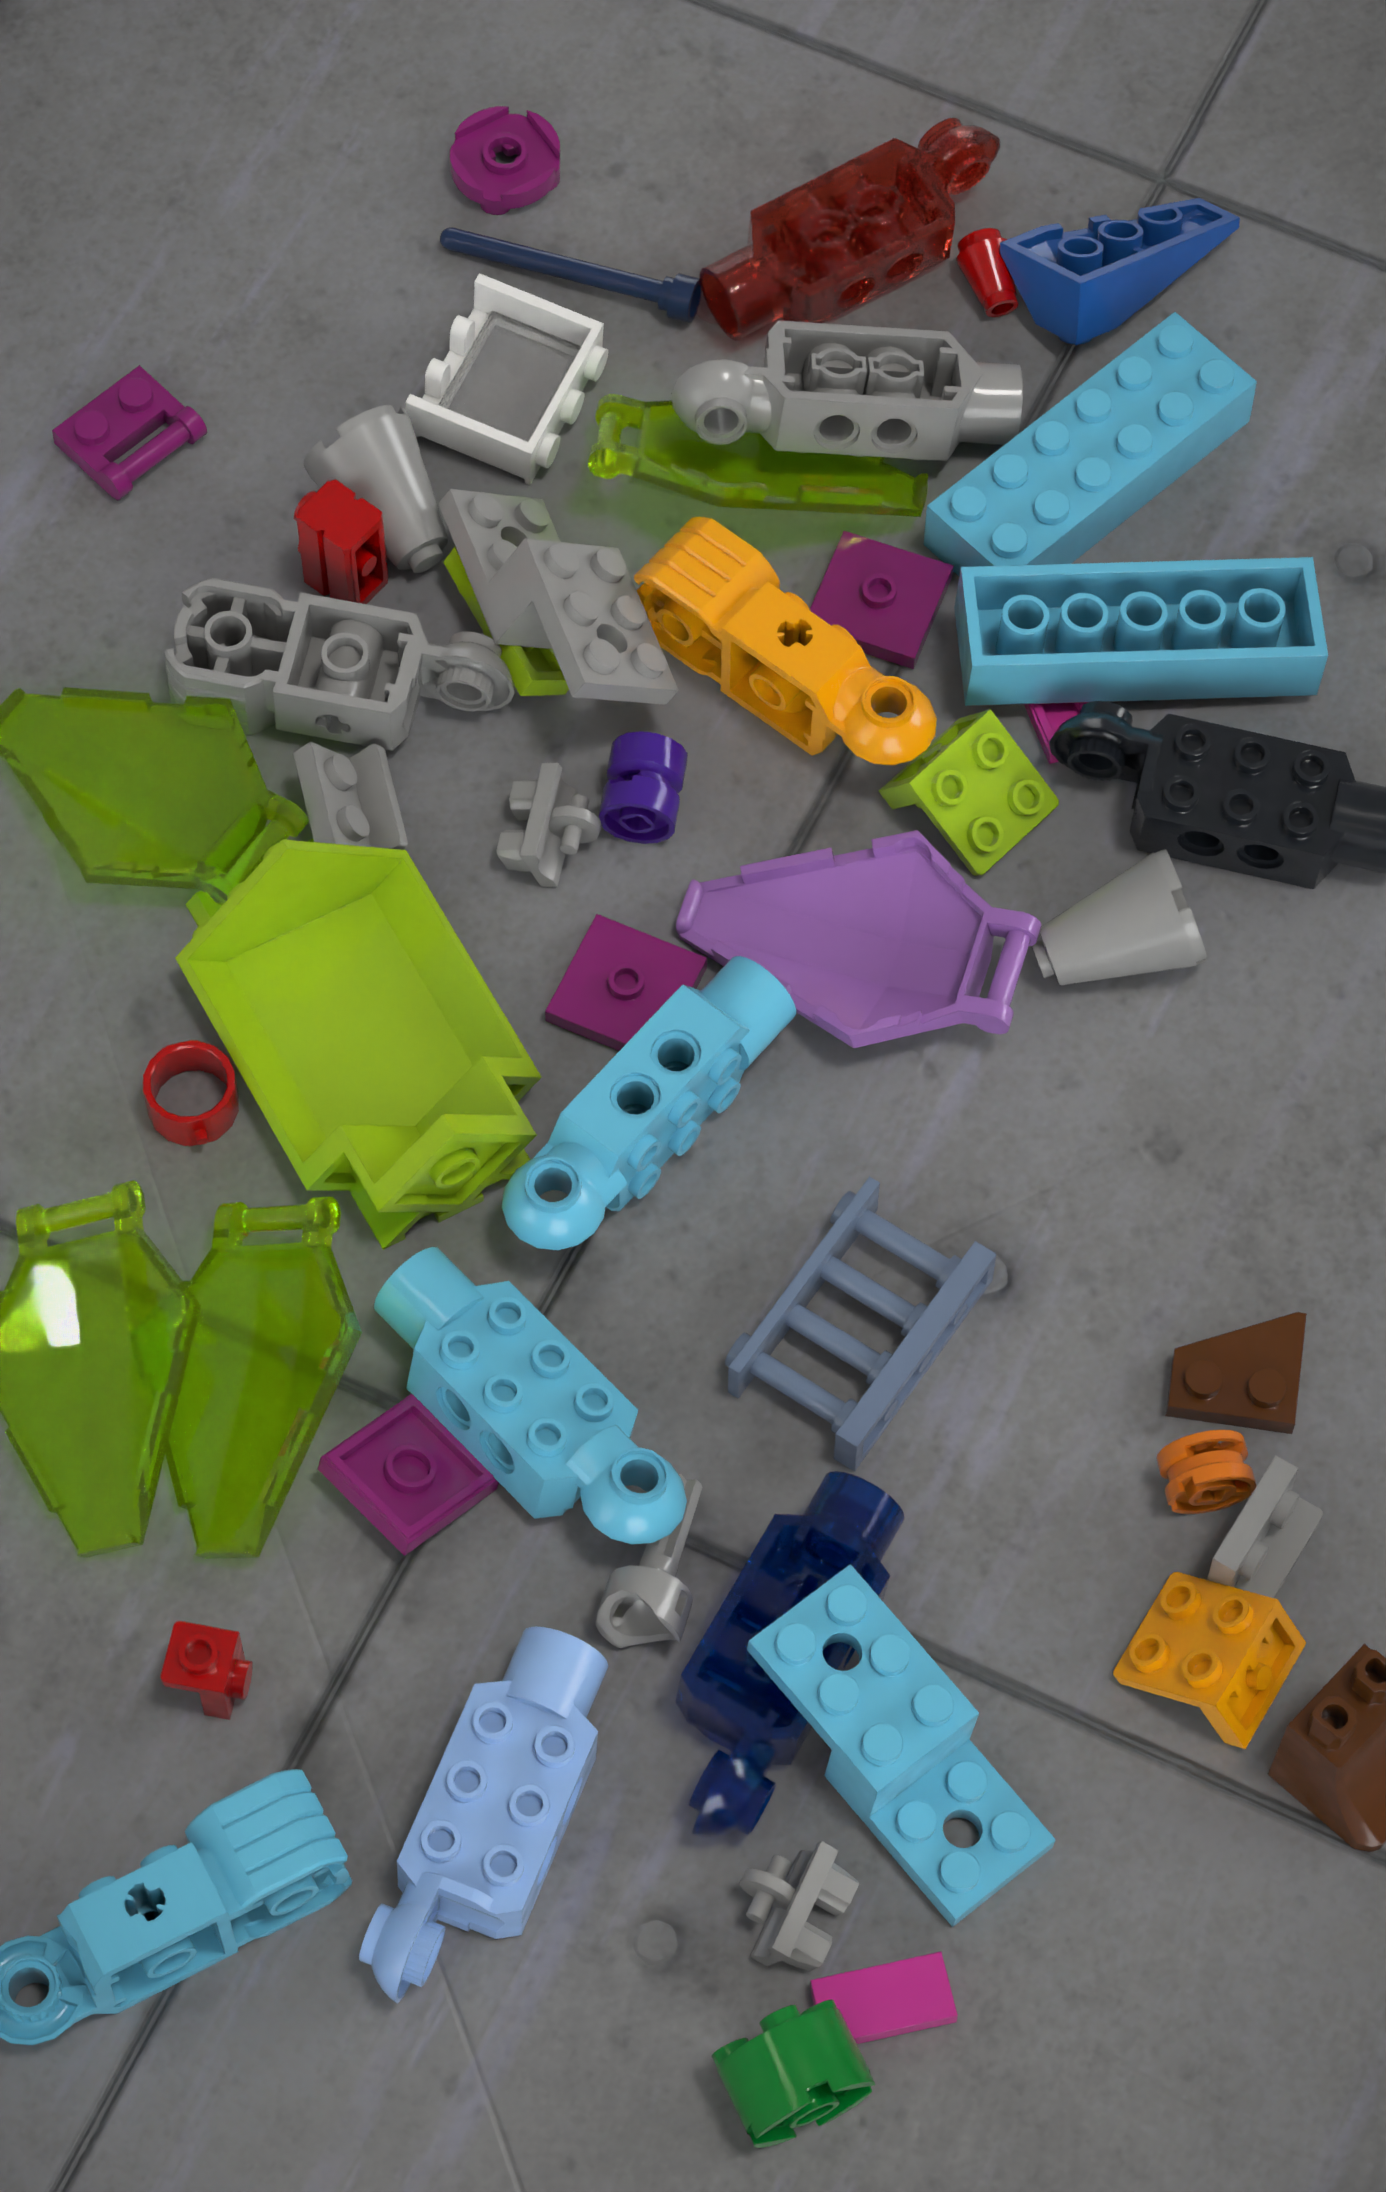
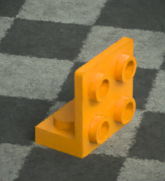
M1173 1572L1116 1665L1113 1675L1122 1685L1199 1707L1224 1743L1246 1749L1305 1647L1306 1641L1278 1599L1180 1572Z

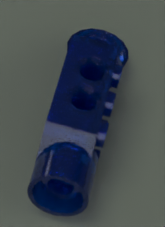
M840 1471L829 1472L823 1478L803 1515L775 1514L680 1676L675 1702L686 1721L696 1727L710 1740L732 1751L731 1755L721 1750L714 1754L691 1796L689 1806L700 1811L692 1830V1834L695 1836L718 1837L735 1830L749 1836L760 1820L777 1785L776 1782L766 1777L771 1766L791 1765L812 1728L747 1651L749 1640L850 1564L882 1601L884 1599L890 1574L881 1563V1560L905 1517L899 1504L889 1494L861 1477ZM832 1643L824 1648L823 1657L829 1666L836 1670L844 1671L856 1650L846 1643Z

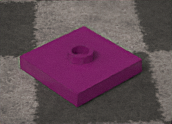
M843 531L810 607V611L830 625L836 624L845 628L854 637L857 644L861 646L865 654L914 669L953 577L954 565Z
M596 914L545 1010V1020L620 1051L682 984L697 989L707 969V958Z
M412 1394L321 1456L318 1470L404 1556L497 1490L499 1484L494 1476Z

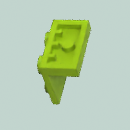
M991 709L959 718L935 739L926 751L913 759L879 790V793L892 810L913 804L919 809L922 808L974 876L986 873L1059 805L1057 796Z

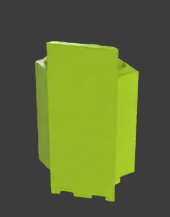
M282 839L265 852L261 863L196 892L185 904L198 928L193 932L191 941L175 959L307 1191H349L383 1250L405 1240V1233L418 1220L432 1213L440 1223L483 1202L484 1197L481 1191L485 1187L502 1179H510L515 1170L531 1160L524 1148L537 1134L518 1101L542 1076L406 850L314 842V839L308 841Z

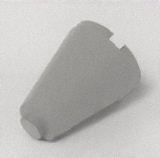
M383 405L362 412L335 428L341 438L327 449L321 440L311 448L304 459V468L310 478L320 488L327 481L336 479L356 493V500L363 498L382 511L386 556L399 570L412 569L414 573H421L432 568L444 557L442 550L448 543V537L411 419L403 407H400L398 414L392 405Z
M1166 849L1151 853L1041 926L1040 936L1042 940L1036 942L1032 949L1043 978L1055 975L1059 985H1068L1195 967L1207 961V954L1190 906L1188 907L1181 890L1183 887Z

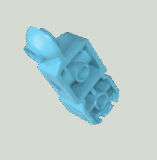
M291 1769L272 1773L209 1805L187 1826L185 1835L188 1844L179 1849L175 1845H168L155 1850L141 1861V1868L117 1880L114 1876H107L90 1883L80 1891L79 1899L68 1904L63 1912L57 1915L59 1927L41 1936H24L7 1941L1 1945L0 2038L12 2044L36 2045L55 2039L71 2027L72 2024L92 2014H118L239 1952L238 1947L254 1939L268 1936L329 1905L343 1894L352 1884V1879L344 1864L347 1861L348 1855L340 1840L335 1838L336 1833L328 1817L323 1815L324 1810L315 1793L311 1792L312 1787L303 1770ZM41 1983L49 1987L46 1998L36 2006L23 2007L15 2003L18 1992L28 1984Z

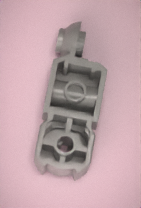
M216 578L200 581L182 592L184 605L177 616L174 626L176 654L174 648L164 652L170 700L179 715L192 725L247 735L260 732L276 723L277 730L363 746H370L374 743L384 747L385 750L393 751L409 735L420 696L441 700L446 705L458 710L474 712L502 708L511 702L515 692L510 671L506 663L500 658L502 653L500 645L495 644L492 638L484 634L465 631L454 634L450 638L449 644L444 646L428 643L417 613L300 592L298 602L284 600L271 588Z

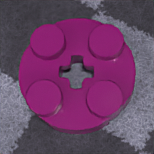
M495 106L480 110L466 118L455 132V141L450 148V172L457 188L467 198L480 203L482 210L491 215H502L510 209L530 205L556 188L560 182L559 137L552 125L537 113L527 110V117L520 114H509V106ZM502 151L506 156L514 154L518 156L512 163L501 164L496 162L495 154Z

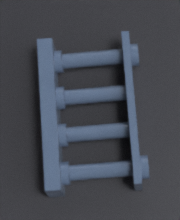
M870 1176L857 1194L848 1191L841 1198L830 1219V1223L833 1224L832 1228L752 1336L747 1333L741 1334L731 1347L725 1360V1365L729 1367L728 1393L739 1398L756 1376L832 1424L831 1431L835 1433L833 1459L854 1472L992 1282L996 1260L995 1252L976 1241L962 1259L956 1255L949 1259L875 1214L878 1209L880 1182ZM859 1234H862L937 1280L935 1287L939 1291L928 1306L921 1302L917 1306L912 1305L841 1261ZM827 1281L902 1328L901 1335L905 1338L894 1354L887 1350L880 1354L805 1307L822 1284ZM790 1328L867 1375L866 1383L870 1387L859 1402L849 1399L845 1403L770 1356Z

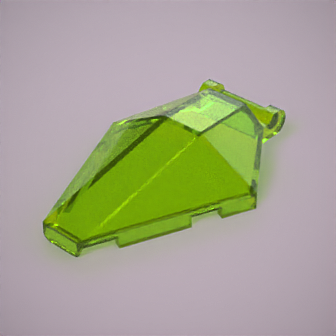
M608 394L599 400L596 407L595 419L599 426L597 443L592 446L589 452L588 467L594 476L611 479L621 473L629 475V483L725 508L921 517L926 502L928 473H921L913 477L884 463L885 457L776 451L760 433L745 432L737 441L729 444L717 445L708 443L683 424L673 409L672 400L645 402L619 394ZM626 426L638 429L634 447L620 443L622 430Z
M64 687L61 696L27 694L21 688H17L0 705V757L86 883L199 889L209 894L216 903L222 906L227 901L229 892L247 879L263 861L265 852L271 846L282 839L286 840L289 836L297 837L309 823L307 815L299 806L267 789L230 699L186 696L184 704L155 703L152 701L149 693Z
M135 1180L115 1184L109 1193L45 1209L40 1204L19 1208L16 1213V1228L20 1254L4 1291H0V1412L9 1426L5 1433L49 1512L58 1514L78 1550L77 1556L85 1558L140 1546L144 1543L201 1309L199 1301L144 1231L142 1217L146 1210L145 1198L141 1186ZM114 1217V1231L47 1247V1240L52 1232Z
M313 1197L309 1199L307 1204L251 1208H248L243 1202L222 1203L219 1205L214 1220L212 1248L191 1280L183 1281L173 1297H169L135 1336L146 1380L156 1384L163 1415L157 1417L156 1420L178 1507L188 1510L197 1545L196 1556L205 1559L259 1558L362 1334L331 1248L332 1235L338 1231L341 1219L340 1206L334 1197ZM303 1230L300 1243L242 1246L243 1239L249 1233Z

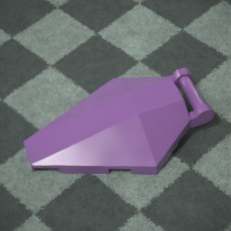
M918 830L871 839L872 848L835 856L832 848H826L740 866V875L700 883L692 879L688 886L676 922V931L681 940L722 966H725L734 956L746 957L760 964L785 987L794 1001L798 1014L852 1048L961 1023L976 1025L988 1033L1000 1035L1007 1033L1014 1014L1010 1004L1029 946L1036 944L1041 930V922L1033 915L1021 911L991 907L965 883L964 878L951 867L950 863ZM994 936L1004 937L1005 942L987 998H981L979 995L991 961Z

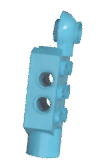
M430 1247L416 1253L388 1278L375 1299L374 1309L414 1350L406 1389L439 1420L534 1519L562 1516L566 1510L573 1508L574 1503L581 1496L583 1511L593 1526L613 1540L628 1544L653 1543L674 1531L683 1520L687 1504L684 1484L670 1462L652 1450L639 1448L631 1440L638 1409L510 1281L476 1286L437 1247ZM625 1486H638L647 1493L632 1492Z

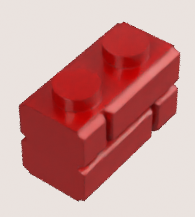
M336 479L327 481L317 492L311 491L300 500L294 512V520L297 521L299 536L298 552L301 554L304 582L323 596L330 594V598L367 604L388 583L382 511L363 498L356 500V493Z

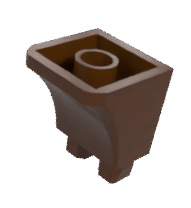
M1363 1644L1287 1725L1268 1775L1353 1849L1367 1852L1379 1850L1386 1843V1658L1377 1650L1370 1649L1366 1644Z

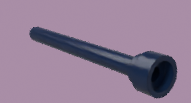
M453 227L444 229L440 235L441 245L445 249L658 303V309L667 311L668 318L691 323L700 305L703 289L701 278L678 273L675 278L666 276L662 281Z

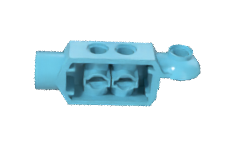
M734 956L702 990L682 984L560 1113L548 1143L533 1159L515 1170L504 1188L502 1210L508 1227L520 1240L539 1249L561 1250L577 1246L595 1233L604 1218L605 1207L611 1211H621L634 1196L641 1199L648 1194L658 1181L661 1174L660 1168L674 1153L681 1156L690 1149L700 1134V1125L713 1111L722 1113L731 1105L739 1093L741 1087L739 1082L745 1069L796 1016L794 1001L779 980L755 961L742 956ZM551 1190L562 1191L568 1195L563 1200L557 1202H548L540 1198V1195Z

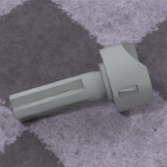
M679 1474L684 1484L687 1504L683 1520L674 1531L658 1541L647 1543L638 1566L628 1565L618 1568L609 1576L597 1613L596 1627L601 1636L618 1648L664 1640H677L680 1643L692 1608L693 1596L688 1587L676 1578V1574L703 1488L697 1479L686 1480L682 1474Z

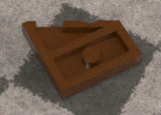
M1295 1312L1175 1348L1172 1358L1166 1416L1292 1434L1296 1420L1307 1313Z

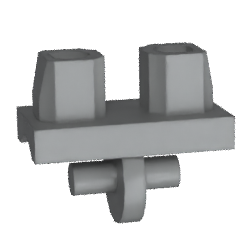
M542 763L538 779L513 781L509 797L510 810L518 821L528 820L526 830H505L501 832L496 850L498 857L508 870L531 871L541 887H558L565 854H576L579 843L595 841L599 836L602 825L600 819L594 813L587 810L589 799L584 795H580L575 788L567 785L561 779L562 767L559 763Z
M820 1841L817 1843L814 1851L804 1849L799 1851L786 1881L784 1879L791 1866V1862L779 1855L772 1857L766 1872L753 1868L745 1870L739 1884L747 1894L753 1897L746 1916L762 1924L765 1922L771 1907H773L751 1953V1958L765 1966L784 1961L789 1965L807 1971L817 1969L823 1964L832 1945L833 1937L806 1922L814 1904L834 1916L843 1914L850 1905L859 1886L858 1880L839 1865L833 1863L839 1850Z

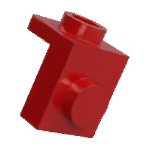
M177 1621L173 1625L160 1677L162 1684L166 1687L199 1693L204 1715L230 1720L235 1699L245 1700L251 1683L253 1662L245 1660L238 1631Z

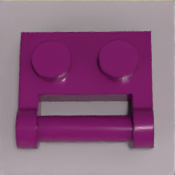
M139 365L54 428L52 433L54 443L111 497L120 500L133 490L132 483L184 443L194 444L207 434V427L193 408L189 406L184 407ZM167 423L169 425L121 463L117 464L114 462L163 424Z

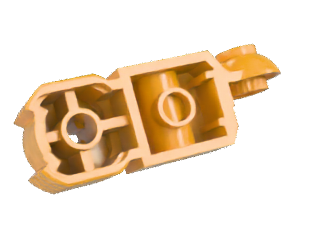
M708 517L690 518L680 528V532L676 533L664 545V548H661L649 560V563L645 564L634 575V580L638 585L644 582L637 589V593L646 610L660 647L698 674L707 675L721 685V692L811 756L821 753L837 735H840L843 743L856 756L873 764L897 765L912 761L927 750L935 737L937 722L931 701L917 686L899 677L885 676L870 666L861 646L857 644L854 637L845 628L836 624H828L811 612L808 605L799 596L791 592L784 593L781 591L780 580L763 554L716 520ZM891 712L898 716L886 718L878 715V713Z

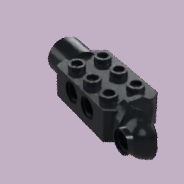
M1092 701L1084 704L1080 709V713L1063 722L1049 741L1050 750L1054 757L1061 764L1082 777L1101 781L1121 779L1137 783L1131 808L1134 809L1129 831L1138 851L1156 853L1166 849L1170 858L1309 889H1315L1338 863L1386 874V787L1356 781L1346 752L1169 713L1151 730L1132 726L1133 719L1128 710L1120 705L1106 701Z

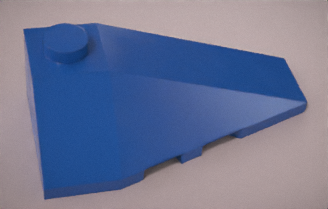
M1201 198L1140 208L1138 218L1134 220H1111L1107 215L1089 217L1088 228L1063 232V227L1059 223L1040 226L1000 242V254L1035 324L1057 335L1065 343L1080 345L1088 343L1092 338L1120 326L1239 228L1240 217Z

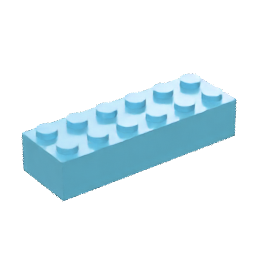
M1174 312L928 504L923 545L942 562L954 565L953 572L960 576L961 567L1071 564L1250 421L1257 381L1179 314Z
M1313 557L961 567L954 611L965 706L1317 695L1328 658V650Z

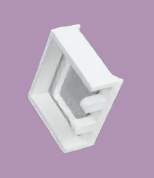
M479 273L474 281V309L468 318L457 315L453 321L450 330V351L444 361L436 358L430 361L425 374V394L423 398L410 394L405 402V410L411 419L416 437L422 436L525 479V484L530 486L540 467L549 468L554 461L561 440L558 434L564 423L572 425L576 421L584 402L585 394L582 391L588 380L596 382L604 370L608 358V349L602 347L604 323Z

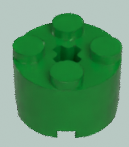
M832 1999L818 2003L801 2014L797 2005L781 2008L760 2021L759 2024L763 2030L762 2034L750 2041L748 2038L735 2040L712 2054L717 2072L755 2148L769 2147L796 2138L797 2135L793 2128L816 2121L818 2126H822L834 2120L866 2099L872 2092L870 2086L875 2085L859 2047L840 2009L837 2008Z

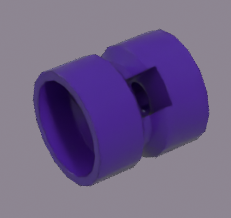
M644 731L625 733L618 736L612 742L607 768L608 782L603 789L599 810V819L605 831L625 841L642 844L659 843L669 839L675 833L680 805L678 793L683 788L688 753L681 744L664 735Z

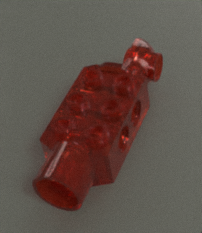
M948 118L931 127L920 139L918 148L893 138L751 210L747 246L700 270L701 289L714 319L724 333L735 341L780 318L785 321L825 323L949 259L955 228V203L949 195L960 194L970 190L986 176L991 168V163L996 158L1001 147L999 137L982 127L975 125L963 126L959 119Z

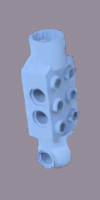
M537 1626L526 1628L502 1681L474 1684L397 1859L398 1888L402 1891L401 1898L395 1908L382 1903L379 1905L369 1924L359 1954V1960L372 1966L378 1984L395 2003L398 2004L411 1983L422 1987L427 1981L439 1954L446 1930L445 1926L436 1923L437 1920L467 1932L471 1929L494 1939L522 1935L596 1760L598 1731L589 1722L587 1716L608 1669V1662L599 1651L588 1643L570 1634L551 1628Z

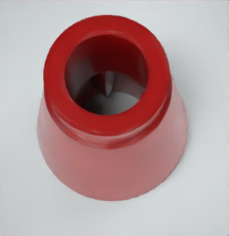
M984 228L974 231L963 237L957 245L959 254L956 262L984 307L988 317L1007 315L1019 305L1016 297L1015 282L1000 254V242L1007 239L1002 238L1000 231L995 228Z

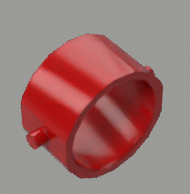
M198 1040L179 1042L162 1048L149 1061L143 1074V1094L148 1116L154 1129L165 1139L183 1146L202 1145L219 1139L232 1127L239 1112V1094L235 1071L228 1057L217 1047ZM201 1070L213 1074L224 1082L227 1087L222 1100L216 1106L197 1116H179L167 1112L155 1100L161 1086L171 1077L185 1071Z

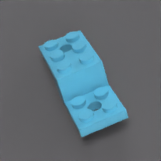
M851 1564L749 1640L747 1651L831 1748L832 1751L824 1774L826 1779L952 1927L1053 1848L1056 1839L971 1742L970 1737L979 1712ZM837 1642L849 1644L859 1655V1664L850 1670H836L825 1661L823 1657L824 1648L829 1644ZM953 1818L967 1819L976 1826L979 1833V1841L971 1847H956L946 1839L943 1825Z

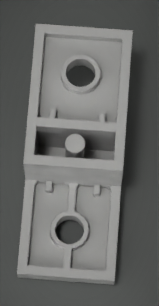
M449 489L438 504L495 644L553 649L570 693L575 698L666 705L674 697L679 689L619 548L560 542L543 499Z

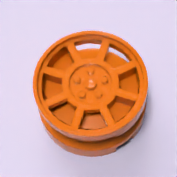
M1233 1430L1203 1431L1177 1439L1159 1451L1156 1459L1160 1475L1164 1479L1169 1480L1165 1487V1495L1168 1506L1171 1505L1173 1512L1200 1514L1217 1511L1233 1506L1252 1495L1257 1485L1252 1468L1244 1464L1248 1457L1244 1436Z

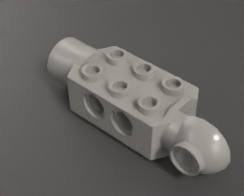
M778 320L767 334L764 367H750L744 363L727 359L705 361L685 371L677 379L671 394L673 409L683 424L696 432L700 438L712 444H729L737 441L745 432L760 433L776 451L947 461L960 442L1005 445L1018 435L1023 404V378L1019 364L974 361L949 331Z

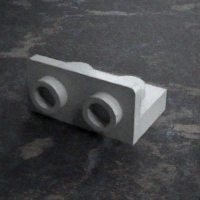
M310 741L293 752L314 842L401 850L407 847L408 841L384 747L373 743L351 758H348Z
M1275 1455L1213 1557L1207 1580L1271 1598L1276 1597L1323 1516V1511L1320 1508L1300 1498L1299 1494L1292 1491L1298 1467Z

